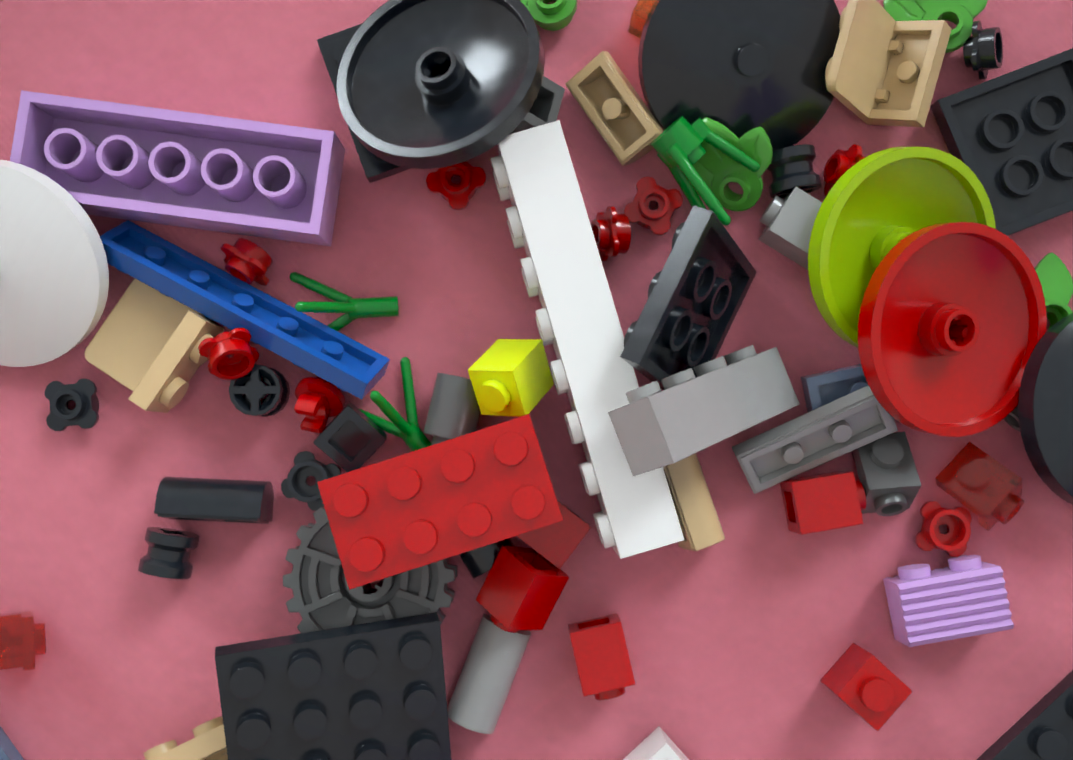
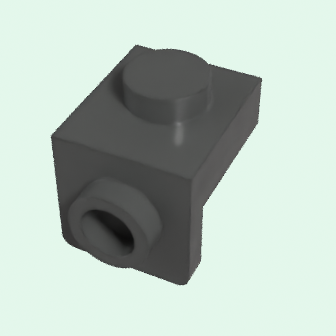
M905 432L891 433L853 450L852 455L858 477L866 495V509L862 510L861 513L893 516L909 509L922 485Z

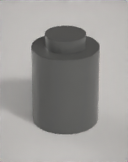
M437 373L423 432L433 435L431 445L477 431L481 412L470 379Z

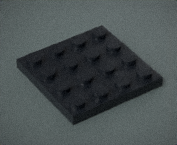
M437 612L217 646L215 648V663L228 760H451L441 628Z

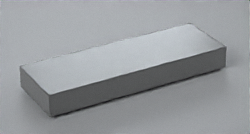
M868 385L733 446L732 449L753 493L756 494L894 433L898 429L894 418L877 401Z

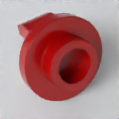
M320 377L303 378L295 388V396L297 398L294 408L295 413L305 415L300 425L301 430L321 433L327 424L328 417L337 416L346 403L340 389Z

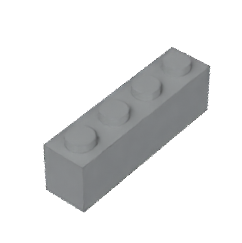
M751 345L694 367L697 378L692 368L661 379L664 387L663 391H661L658 381L627 392L626 396L630 404L612 410L608 414L632 475L636 476L674 464L799 405L800 403L777 347L757 354L754 346Z

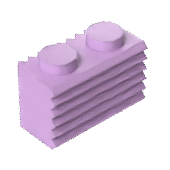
M963 555L949 558V567L930 570L929 564H911L898 567L899 576L883 579L895 640L908 647L1013 629L1012 613L1009 610L1010 603L1007 599L1008 592L1005 589L1006 582L1002 577L1003 570L1001 566L981 561L980 555Z

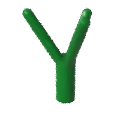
M292 272L289 276L291 281L335 301H300L295 304V309L298 312L345 313L327 325L336 331H339L357 318L399 316L397 296L352 298L297 272Z
M403 357L400 360L407 421L378 391H372L370 398L390 421L362 409L359 410L383 431L401 438L411 451L431 446V442L419 428L410 359Z

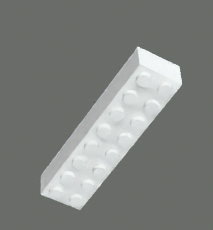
M560 120L509 134L498 143L499 156L490 158L493 176L500 200L510 199L512 207L505 208L514 248L524 247L527 257L520 259L528 296L530 298L538 295L542 308L535 310V319L544 346L553 344L557 360L551 361L549 367L557 394L567 393L572 411L565 413L564 419L572 444L582 443L587 462L580 463L578 466L586 493L589 496L597 494L601 511L594 513L593 518L601 544L603 543L605 549L612 547L620 559L683 541L684 536L663 467L633 476L608 414L612 410L630 404L626 393L639 388L633 366L620 357L624 349V335Z

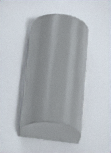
M483 614L447 708L450 720L478 733L492 734L494 732L531 636L530 631L519 630L517 633L504 631L491 621L490 615Z

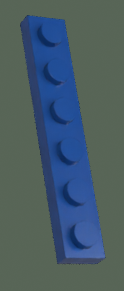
M129 220L100 235L107 263L118 271L132 276L158 290L161 294L175 299L203 314L206 318L216 321L231 330L234 328L247 329L251 335V342L261 345L289 360L294 365L332 383L342 391L348 392L362 400L386 373L390 361L389 358L314 318L298 312L295 308Z

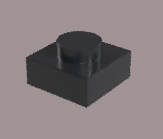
M349 402L315 438L313 443L346 472L359 469L387 440L388 435L355 405Z

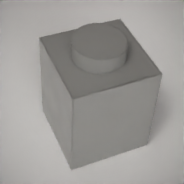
M796 186L783 199L776 195L760 218V222L765 224L766 228L758 240L808 270V249L811 231L822 202Z

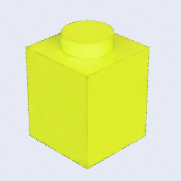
M497 339L468 369L481 415L511 417L527 415L554 385L542 339Z

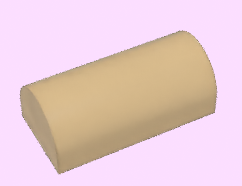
M602 51L565 85L621 165H629L654 149L651 146L652 142L664 130L609 52Z
M695 453L674 464L664 466V473L684 536V540L678 542L679 547L698 551L723 541L725 535L697 454Z

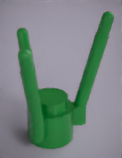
M681 116L666 128L652 142L651 146L658 152L657 156L669 168L690 205L706 209L702 202L703 200L710 211L715 213L720 222L727 226L731 222L729 215L693 167L706 153L701 143L703 140L752 172H757L760 169V164L712 132L700 117L690 125L684 116Z

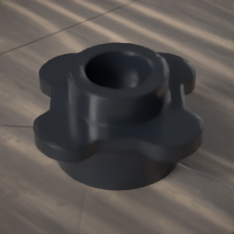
M979 20L974 21L972 24V36L963 44V55L966 67H972L973 71H977L980 80L987 78L988 70L1001 68L1003 40L999 27L982 29L981 21Z
M83 378L78 380L76 384L64 385L60 381H53L47 385L44 394L50 401V414L46 418L50 429L64 431L68 426H80L83 429H90L97 424L99 419V399L96 395L97 387L93 381ZM71 400L76 403L73 410L68 408V403Z
M300 452L295 456V466L290 470L287 479L283 480L281 490L285 497L307 502L311 510L317 511L320 507L324 506L317 482L341 475V470L336 464L326 465L316 460L312 452ZM309 476L315 477V485H308L307 478Z

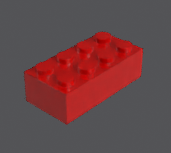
M530 414L317 482L349 590L564 521Z

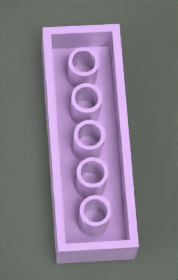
M21 90L10 161L35 169L58 183L73 196L87 215L331 247L345 148L334 131Z

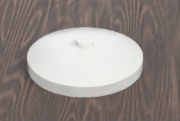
M0 160V365L8 367L35 366L59 358L87 338L99 322L106 305L109 289L107 257L94 224L71 194L48 176L35 169L19 163Z

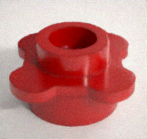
M853 144L849 150L838 149L828 159L823 171V179L826 182L824 186L825 196H827L837 180L848 169L865 158L862 156L861 146Z
M466 161L452 166L441 167L436 172L429 173L426 178V185L429 191L440 193L454 210L465 209L477 188L483 187L486 183L485 171L481 167L471 166ZM454 176L461 178L459 184L452 183L451 180Z
M643 177L637 182V194L633 202L625 206L624 214L627 215L630 223H637L643 228L650 229L654 235L666 234L671 227L669 220L673 211L680 208L683 203L682 194L677 189L667 190L657 185L652 177ZM656 202L658 209L651 210L649 203Z
M608 206L605 213L598 212L596 219L591 223V228L601 261H607L608 256L616 257L618 254H626L631 242V226L627 215L617 214L614 206Z
M239 238L233 246L227 243L222 245L220 249L226 255L224 258L226 263L225 269L231 275L248 284L255 281L260 285L266 286L269 283L265 273L273 263V260L265 250L244 238Z
M234 328L229 332L220 333L214 338H206L198 346L200 355L207 357L209 360V372L225 380H233L245 376L252 370L255 362L259 359L257 348L251 347L249 343L251 339L250 332L245 328Z
M928 501L923 504L920 509V514L923 517L922 528L915 536L917 546L924 551H931L935 548L945 550L952 557L961 556L967 549V542L971 535L970 523L972 517L970 512L964 507H955L954 509L943 508L936 501ZM942 524L947 526V532L944 534L939 530Z

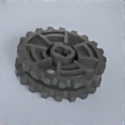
M324 506L313 513L316 520L315 524L301 525L296 533L297 537L301 540V544L296 546V548L288 549L285 560L293 564V570L291 573L283 575V587L293 589L294 595L292 599L286 602L289 613L299 612L303 619L297 626L301 633L437 612L440 625L442 624L446 615L440 608L450 607L456 591L448 587V583L455 581V578L458 576V566L449 564L448 558L384 578L375 585V588H371V583L349 590Z

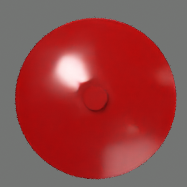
M974 222L935 224L917 230L897 243L875 269L864 293L858 320V351L866 381L881 406L894 419L907 427L920 432L945 437L973 435L994 426L1004 419L1018 405L1020 385L1025 366L1035 346L1047 332L1045 297L1038 275L1024 251L1012 239L997 229Z

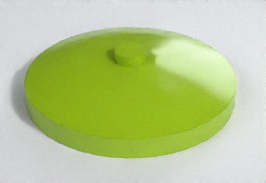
M930 147L888 148L873 153L857 162L837 180L828 192L817 213L811 231L808 249V275L813 298L823 319L840 338L858 348L860 307L875 269L886 254L902 239L924 227L942 223L974 222L996 229L993 209L982 183L960 159L947 152Z

